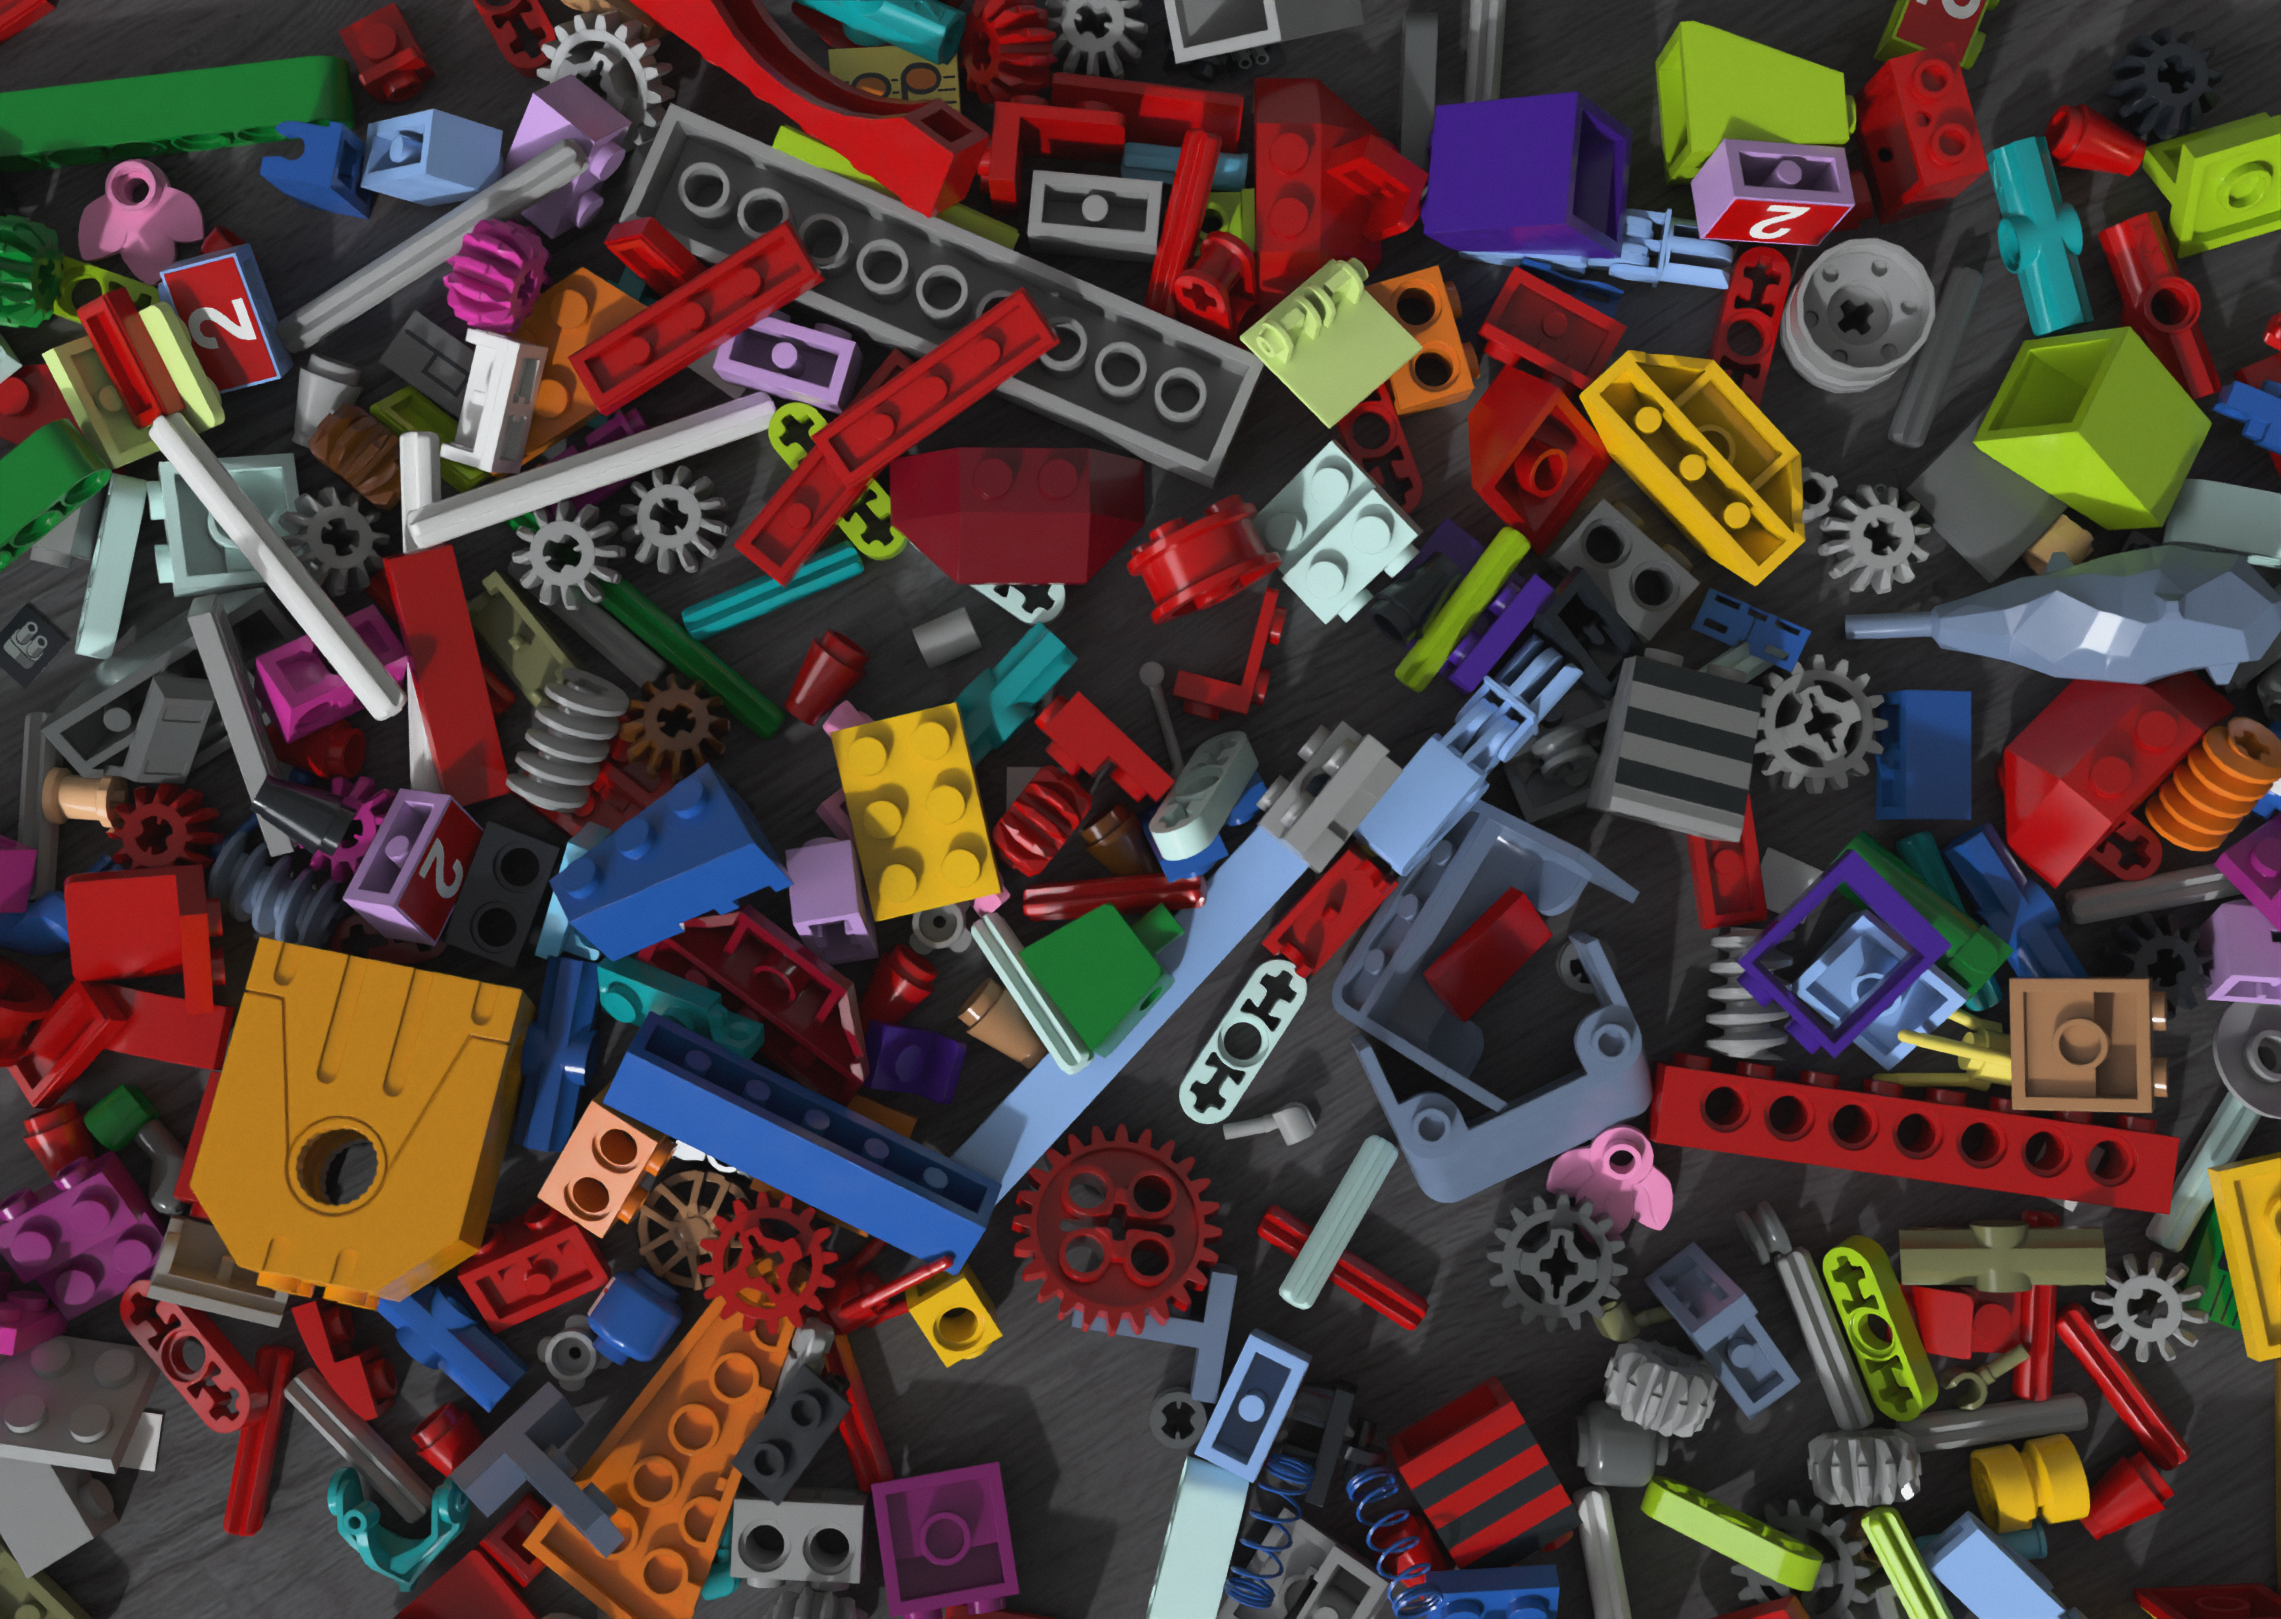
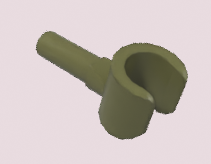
M1624 1298L1614 1299L1602 1304L1601 1307L1605 1316L1601 1319L1592 1315L1602 1336L1618 1342L1631 1340L1639 1334L1640 1329L1647 1328L1649 1325L1675 1319L1663 1305L1631 1314Z
M2020 1343L1974 1371L1963 1366L1947 1368L1941 1374L1939 1383L1943 1388L1950 1389L1957 1386L1960 1381L1969 1379V1391L1957 1398L1954 1404L1962 1409L1974 1410L1985 1402L1987 1386L2031 1356L2023 1344Z

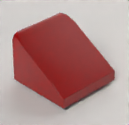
M529 1492L477 1545V1547L485 1551L502 1573L521 1590L546 1566L545 1563L522 1546L548 1512Z

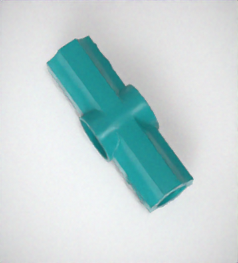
M793 0L840 21L845 36L855 44L867 47L879 46L888 42L937 65L943 63L948 66L959 51V45L966 30V13L938 0Z
M2045 136L2021 139L1992 150L1986 155L2002 215L1997 230L1999 251L2007 270L2012 274L2017 273L2034 339L2061 334L2093 322L2092 309L2078 262V256L2081 254L2083 246L2081 223L2074 207L2068 202H2062Z
M1040 621L1028 630L1015 647L1013 646L1009 653L993 669L991 667L986 668L954 701L960 705L974 769L992 750L995 752L999 751L1019 732L1034 715L1035 710L1033 707L1079 661Z

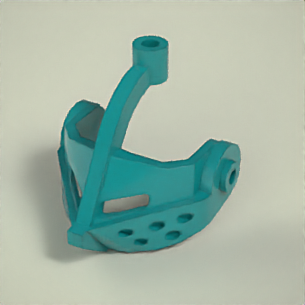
M339 1467L332 1475L328 1487V1508L331 1514L337 1516L338 1532L350 1546L360 1553L367 1566L393 1579L399 1586V1592H412L416 1589L419 1576L463 1531L471 1511L470 1499L448 1475L443 1485H438L433 1493L431 1535L425 1539H408L382 1527L378 1523L380 1520L379 1508L373 1502L364 1501L359 1475L353 1467Z

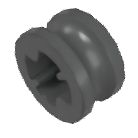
M1581 724L1565 726L1546 734L1532 746L1534 757L1538 760L1543 759L1545 762L1541 767L1544 779L1558 780L1574 775L1587 768L1597 759L1595 748L1584 744L1588 736L1585 726Z
M1597 938L1614 975H1616L1617 961L1614 951L1606 942ZM1568 939L1561 945L1556 954L1555 967L1557 975L1564 985L1575 991L1588 994L1595 993L1596 991L1592 983L1589 981L1579 982L1582 976L1581 973L1575 971L1571 973L1570 960H1576L1580 957L1573 942H1570Z
M1765 1199L1756 1203L1757 1209L1753 1213H1746L1744 1210L1735 1213V1219L1742 1236L1761 1265L1769 1263V1256L1775 1251H1780L1783 1255L1792 1251L1789 1238L1782 1223Z
M1176 1385L1165 1388L1157 1394L1151 1404V1431L1156 1439L1166 1447L1182 1449L1192 1446L1200 1440L1206 1429L1207 1414L1205 1403L1191 1400L1190 1387ZM1171 1402H1176L1178 1409L1181 1407V1402H1186L1192 1406L1193 1409L1189 1413L1192 1427L1184 1432H1180L1179 1425H1176L1175 1432L1165 1428L1167 1413L1164 1407Z

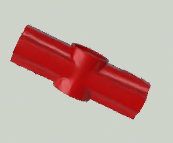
M2157 211L2146 212L2129 218L2098 233L2124 304L2120 313L2121 327L2130 326L2193 401L2219 392L2222 386L2197 321L2201 310L2200 295L2194 285L2181 278ZM2152 298L2159 300L2166 306L2169 313L2168 325L2160 323L2152 314Z

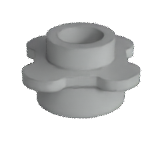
M970 900L912 913L914 933L909 939L911 948L921 955L929 954L935 948H950L954 952L965 951L971 945L973 939L971 932L966 928L965 912L970 907ZM937 916L945 918L946 924L943 928H937L934 925V919Z
M584 1314L570 1316L566 1320L565 1328L554 1337H544L537 1346L539 1360L546 1363L550 1373L559 1379L560 1386L567 1391L580 1390L584 1387L587 1376L597 1368L605 1369L609 1367L613 1362L592 1346L597 1336L587 1323V1317ZM572 1347H578L581 1350L579 1358H573L570 1355Z

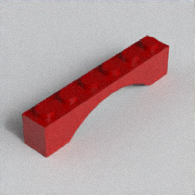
M629 0L651 16L656 25L673 32L699 51L707 62L721 67L750 88L752 94L758 99L772 104L797 122L806 134L820 139L848 159L857 171L871 176L900 197L903 204L908 208L920 212L930 219L966 198L990 134L940 98L914 101L887 98L849 85L822 69L801 51L774 21L761 0Z

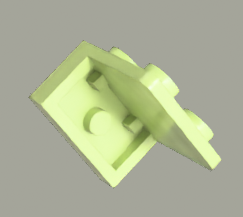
M165 301L151 305L138 312L187 407L179 411V413L185 417L197 434L224 423L225 414L221 406L219 390L215 383L206 376L191 346V336L182 319L176 316L173 308ZM88 335L52 348L42 354L84 438L111 471L161 451L149 436V430L153 424L139 430L134 426Z

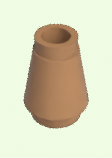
M992 978L982 982L967 998L957 1013V1017L966 1024L964 1030L966 1033L1014 1061L1020 1062L1027 1069L1034 1067L1048 1051L1004 984L998 985Z

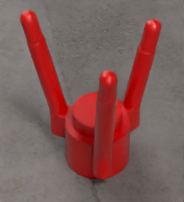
M875 1237L855 1257L834 1269L835 1276L839 1278V1282L836 1287L825 1288L822 1292V1296L827 1302L826 1309L835 1325L846 1335L863 1325L871 1329L887 1319L908 1313L906 1298L890 1303L889 1298L950 1268L954 1263L953 1258L945 1255L887 1284H883L873 1270L864 1274L861 1271L889 1244Z

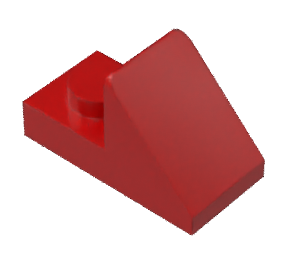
M1897 1280L1926 1353L1958 1359H1971L1972 1352L2006 1353L2020 1344L2022 1292H1984L1974 1290L1972 1285H1902L1901 1280ZM1885 1321L1884 1341L1892 1342V1330Z

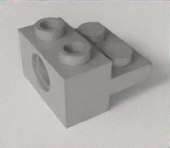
M1343 720L1332 731L1321 724L1297 753L1298 756L1306 761L1299 772L1290 782L1282 775H1279L1256 803V806L1265 812L1256 824L1314 872L1321 873L1404 770L1386 756L1389 750L1370 734L1362 737ZM1315 776H1330L1329 780L1315 797L1307 791L1310 780Z
M1284 1507L1278 1518H1294L1298 1513L1289 1507ZM1301 1517L1299 1520L1291 1523H1280L1292 1536L1293 1544L1285 1550L1272 1551L1279 1558L1284 1568V1572L1280 1576L1273 1579H1263L1274 1590L1273 1605L1266 1609L1253 1608L1228 1597L1216 1616V1619H1292L1289 1617L1311 1580L1314 1579L1318 1584L1296 1619H1376L1388 1599L1387 1592L1393 1579L1380 1575L1375 1563L1346 1543L1341 1544L1310 1521ZM1273 1525L1261 1545L1278 1547L1287 1545L1289 1541L1287 1535ZM1258 1549L1246 1570L1254 1574L1269 1575L1277 1573L1279 1565L1271 1556ZM1241 1576V1577H1240V1578H1244V1579L1253 1581V1582H1255V1583H1257V1584L1263 1586L1261 1583H1259L1258 1581H1256V1580L1253 1579V1578H1249V1577H1245V1576ZM1239 1588L1240 1590H1243V1591H1245V1592H1248V1593H1251V1594H1255V1593L1250 1592V1591H1248V1590H1244V1589Z

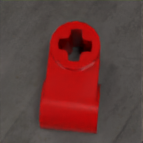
M1224 231L1210 232L1201 243L1200 257L1192 269L1184 270L1175 280L1174 291L1178 304V322L1247 351L1249 348L1240 340V336L1260 320L1261 307L1257 300L1256 261L1253 252L1240 238Z

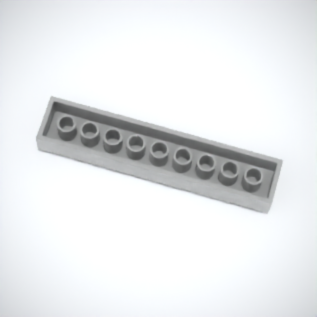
M670 103L618 221L623 223L652 216L709 269L788 219L801 237L825 281L792 300L786 306L890 351L897 348L909 359L916 362L1021 287H1026L1062 340V343L990 392V394L1210 489H1213L1265 366L1253 353L933 216L929 219L922 213L908 208L902 202L823 168L820 169L772 146Z

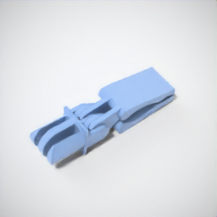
M1626 209L1621 258L1604 259L1568 255L1458 251V255L1462 259L1510 267H1518L1522 259L1527 258L1551 265L1550 269L1562 275L1573 277L1585 276L1586 269L1609 271L1608 274L1611 277L1652 283L1654 288L1657 287L1659 281L1728 289L1730 274L1717 268H1725L1732 265L1734 250L1732 247L1724 244L1732 241L1700 239L1697 220L1671 217L1672 209H1667L1666 213ZM1654 228L1660 229L1659 240L1653 239ZM1649 255L1656 256L1654 268L1649 267Z
M1535 633L1493 679L1487 675L1483 678L1484 684L1457 714L1454 727L1444 737L1439 733H1435L1429 738L1405 766L1404 771L1354 830L1353 836L1386 861L1399 875L1406 877L1476 804L1489 788L1490 784L1485 780L1486 777L1501 760L1504 763L1509 761L1533 734L1535 736L1539 734L1538 723L1584 673L1573 663L1565 665L1557 674L1564 657L1552 647L1540 654L1544 641Z
M1969 1510L1920 1551L1928 1570L1979 1619H2088L2074 1606L2068 1611L2057 1596L2051 1592L2054 1587L2048 1578Z

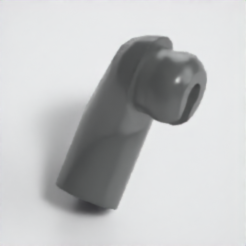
M154 1119L141 1127L134 1141L152 1161L149 1201L156 1212L162 1216L171 1217L172 1213L182 1214L189 1205L173 1197L187 1150L159 1119Z

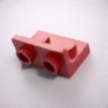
M541 1200L530 1207L526 1213L500 1225H486L480 1251L459 1264L458 1279L492 1332L496 1334L608 1284L611 1279V1267L586 1228Z

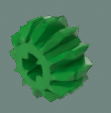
M7 214L6 217L0 216V325L37 328L43 320L50 319L54 313V301L62 297L59 288L61 280L65 277L61 271L64 252L62 248L58 247L59 239L56 231L46 228L43 223L31 221L29 217Z

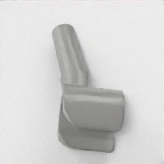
M1298 1101L1290 1102L1271 1114L1263 1115V1117L1223 1124L1226 1140L1268 1133L1279 1128L1287 1146L1310 1137L1317 1128L1308 1107Z

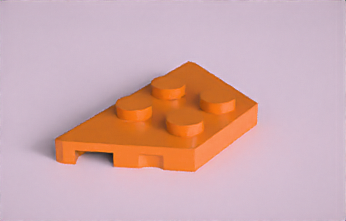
M584 267L541 293L542 297L537 298L533 305L532 316L528 319H523L521 327L515 333L506 332L503 334L548 348L521 466L601 414L568 357L647 308L644 304ZM491 473V474H492V476L501 479V478L507 476V475L510 474V473Z

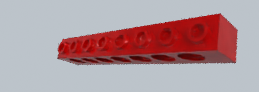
M1674 1052L1672 1063L1653 1061L1651 1075L1653 1097L1647 1108L1644 1133L1655 1143L2170 1215L2180 1138L2157 1132V1120L2117 1114L2116 1124L2108 1125L2094 1123L2093 1111H2053L2052 1116L2030 1114L2029 1110H2012V1099L1990 1096L1989 1108L1966 1105L1967 1093L1927 1087L1926 1098L1923 1099L1902 1096L1903 1084L1867 1078L1863 1079L1862 1090L1838 1087L1840 1075L1802 1069L1800 1070L1799 1081L1775 1078L1776 1066L1747 1061H1737L1736 1072L1711 1069L1712 1057L1683 1052ZM1726 1087L1732 1096V1107L1725 1117L1719 1120H1711L1705 1110L1706 1098L1714 1089ZM1789 1096L1795 1106L1794 1118L1786 1127L1775 1129L1769 1119L1770 1107L1778 1098ZM1852 1105L1858 1116L1857 1126L1850 1135L1839 1138L1833 1128L1834 1117L1842 1107ZM1915 1114L1921 1125L1919 1137L1911 1145L1903 1147L1897 1136L1898 1126L1906 1116ZM1978 1123L1983 1131V1143L1978 1151L1971 1155H1966L1961 1145L1962 1135L1970 1125ZM2041 1132L2046 1140L2045 1154L2038 1162L2030 1164L2025 1153L2026 1144L2034 1134ZM2104 1141L2109 1149V1160L2102 1170L2094 1173L2090 1166V1154L2097 1144Z

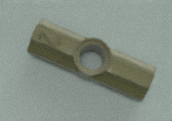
M1981 1220L1970 1222L1969 1227H1899L1902 1285H1972L1974 1290L2001 1293L2029 1291L2033 1289V1285H2106V1252L2103 1228L2101 1226H2030L2029 1222L2019 1220Z

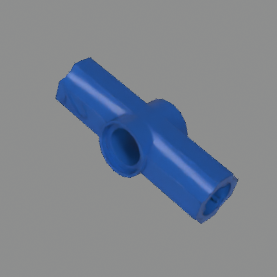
M1982 823L1946 843V846L1940 850L1941 856L1975 909L1971 913L1972 919L1981 926L1985 925L2014 949L2007 960L2018 977H2089L2057 927L2061 924V918L2053 901L2037 882L2024 876L1991 823Z
M560 954L558 957L550 955L548 958L538 1017L531 1022L522 1050L521 1072L526 1076V1081L519 1107L514 1144L545 1152H563L577 1127L584 1086L587 1087L591 1082L599 1053L600 1034L598 1030H595L601 1003L597 965L601 961H592L579 956Z
M433 1280L400 1302L380 1298L377 1311L396 1328L395 1336L402 1348L422 1365L431 1369L440 1368L488 1413L496 1407L530 1369L504 1342L499 1340L481 1323L483 1317L476 1305L464 1293L445 1282L437 1283Z

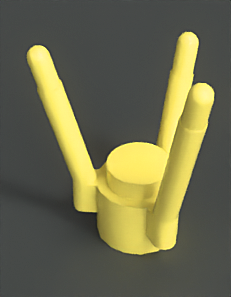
M1958 1008L1948 1019L1975 1031V1033H1966L1962 1041L1907 1029L1900 1030L1897 1037L1905 1043L1957 1055L1959 1068L1966 1070V1073H1877L1872 1076V1079L1903 1084V1087H1967L1985 1092L1988 1091L1991 1083L2011 1087V1037L2009 1034L2002 1033V1023L1979 1018Z

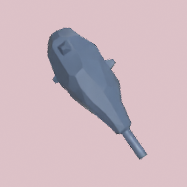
M2170 544L2117 553L2074 566L2065 552H2053L2044 574L2021 577L2000 586L1934 606L1931 611L1845 615L1846 640L1932 637L1941 649L2009 661L2056 678L2145 685L2171 675L2205 668L2216 685H2228L2238 664L2260 660L2280 633L2281 596L2239 554L2195 551Z

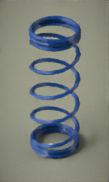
M1281 1454L1267 1456V1463L1264 1464L1266 1470L1278 1478L1294 1483L1307 1484V1487L1303 1490H1284L1263 1482L1258 1483V1485L1264 1490L1277 1493L1287 1499L1296 1507L1298 1511L1297 1516L1286 1519L1273 1518L1255 1510L1249 1511V1514L1278 1527L1287 1535L1289 1542L1285 1546L1273 1547L1261 1545L1247 1538L1239 1539L1243 1545L1262 1550L1271 1556L1279 1565V1571L1275 1574L1262 1575L1254 1574L1239 1566H1231L1230 1569L1234 1573L1253 1578L1263 1586L1239 1577L1228 1578L1225 1580L1226 1584L1224 1585V1591L1230 1598L1246 1606L1259 1609L1271 1607L1275 1597L1274 1590L1263 1579H1273L1284 1572L1281 1561L1272 1551H1282L1290 1548L1293 1544L1292 1536L1280 1523H1291L1302 1517L1300 1506L1289 1495H1300L1310 1491L1312 1488L1311 1482L1314 1481L1316 1476L1314 1469L1308 1464ZM1239 1588L1244 1589V1590H1248V1591L1253 1592V1593H1255V1594H1251V1593L1245 1592V1591H1243V1590H1240Z
M1385 1466L1368 1468L1352 1477L1346 1487L1347 1493L1351 1501L1359 1503L1356 1512L1358 1520L1365 1525L1372 1526L1367 1535L1366 1542L1369 1548L1382 1553L1377 1562L1379 1574L1385 1578L1393 1579L1388 1588L1387 1597L1393 1603L1392 1609L1395 1616L1401 1619L1422 1617L1434 1611L1442 1603L1444 1596L1439 1585L1429 1582L1414 1585L1404 1590L1395 1599L1393 1598L1392 1589L1399 1580L1423 1575L1429 1571L1431 1564L1422 1562L1407 1568L1395 1576L1383 1572L1381 1564L1388 1553H1397L1411 1549L1420 1542L1421 1538L1413 1535L1398 1540L1387 1549L1377 1548L1372 1544L1371 1535L1377 1527H1385L1402 1522L1407 1519L1410 1511L1407 1509L1393 1511L1379 1519L1376 1523L1367 1522L1362 1518L1361 1508L1364 1504L1373 1503L1392 1496L1400 1487L1399 1484L1395 1483L1396 1476L1393 1469ZM1389 1476L1378 1487L1367 1491L1354 1492L1360 1485L1373 1478ZM1405 1513L1400 1518L1385 1522L1391 1517ZM1415 1540L1414 1542H1412V1543H1410V1544H1408V1545H1405V1546H1403V1547H1398L1399 1545H1401V1544H1403V1543H1405V1542ZM1425 1567L1424 1569H1422V1570H1420V1571H1417V1572L1412 1573V1574H1408V1573H1410V1572H1412V1571H1414V1570H1416V1569H1418V1568ZM1431 1595L1422 1601L1409 1602L1421 1596ZM1402 1606H1404V1607H1416V1606H1420V1607H1418V1608L1409 1609V1610H1399Z

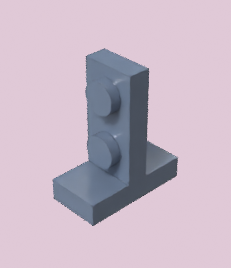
M1694 1242L1643 1279L1656 1299L1676 1319L1739 1409L1749 1420L1753 1419L1801 1382L1754 1316L1758 1311L1747 1295Z
M1216 1263L1214 1268H1209L1202 1311L1191 1310L1192 1302L1185 1312L1168 1302L1170 1318L1165 1326L1161 1327L1149 1313L1145 1315V1325L1140 1335L1134 1333L1128 1319L1120 1320L1115 1333L1195 1347L1196 1352L1190 1381L1191 1400L1217 1403L1238 1277L1236 1266ZM1074 1310L1071 1327L1082 1328L1083 1312ZM1096 1317L1089 1330L1107 1333L1105 1319Z
M549 1381L449 1475L487 1518L528 1480L605 1558L625 1540L624 1536L610 1520L618 1509L609 1498L592 1482L581 1490L571 1480L578 1470L559 1449L585 1423L564 1395Z

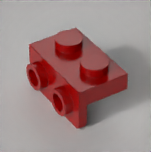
M1514 266L1476 335L1488 341L1482 352L1514 368H1517L1520 361L1523 360L1543 371L1540 379L1558 386L1566 397L1572 400L1577 390L1582 393L1600 376L1627 326L1521 268Z

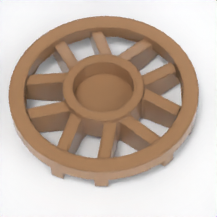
M688 1169L664 1179L650 1192L640 1209L637 1230L640 1254L644 1256L649 1266L655 1271V1275L674 1285L688 1289L701 1290L715 1284L713 1276L703 1278L702 1274L697 1273V1266L701 1265L699 1255L709 1253L711 1258L713 1257V1253L706 1251L700 1246L701 1239L706 1237L719 1238L721 1232L715 1227L712 1219L716 1215L721 1214L720 1210L728 1191L734 1195L736 1200L744 1197L752 1208L755 1209L746 1191L735 1180L720 1172L709 1169ZM694 1180L689 1202L672 1188L677 1183ZM705 1181L720 1185L712 1205L700 1201ZM662 1194L678 1208L679 1212L674 1218L654 1207ZM723 1213L733 1220L736 1218L735 1213ZM650 1218L669 1230L650 1241L649 1236ZM735 1237L731 1248H743L738 1237ZM669 1240H673L679 1250L663 1264L654 1249ZM741 1253L729 1267V1270L737 1267ZM687 1256L692 1278L680 1275L672 1271L671 1268Z

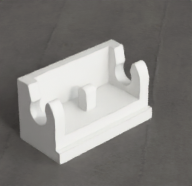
M468 328L465 341L476 344L466 393L455 441L450 442V444L442 443L439 456L490 473L519 474L548 348L489 331L487 333L477 328L476 330Z

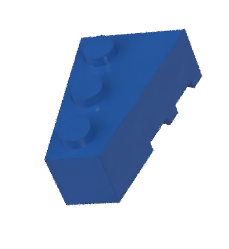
M708 762L549 880L568 922L612 962L684 932L685 921L715 909L720 915H724L739 908V898L770 886L775 892L794 885L748 804Z

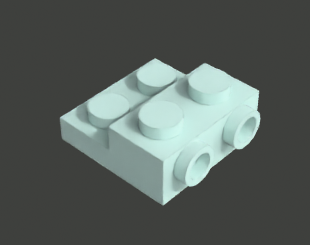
M1332 440L1252 521L1267 553L1278 552L1282 560V564L1278 569L1284 574L1281 579L1325 624L1329 623L1337 615L1347 623L1374 597L1365 587L1383 570L1391 578H1394L1420 552L1412 542L1423 532L1413 519L1336 440Z
M294 453L217 458L280 537L291 535L281 527L278 519L286 511L297 513L294 500L299 497ZM170 461L159 462V481H146L151 520L164 519L167 544L155 545L159 583L172 582L174 597L231 593L241 591L242 588L268 586Z

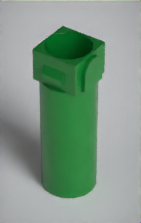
M1862 830L1837 856L1838 858L1847 849L1855 850L1952 944L1934 964L1970 993L1967 1002L2014 951L2012 947L1985 925H1979L1865 830ZM1843 881L1835 888L1838 893L1860 911L1868 909L1884 922Z

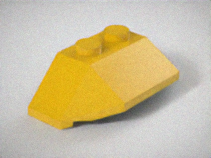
M1628 350L1579 395L1609 455L1688 541L1702 553L1756 586L1805 542V524L1802 523L1803 485L1801 454L1714 360L1676 355L1646 354V352Z

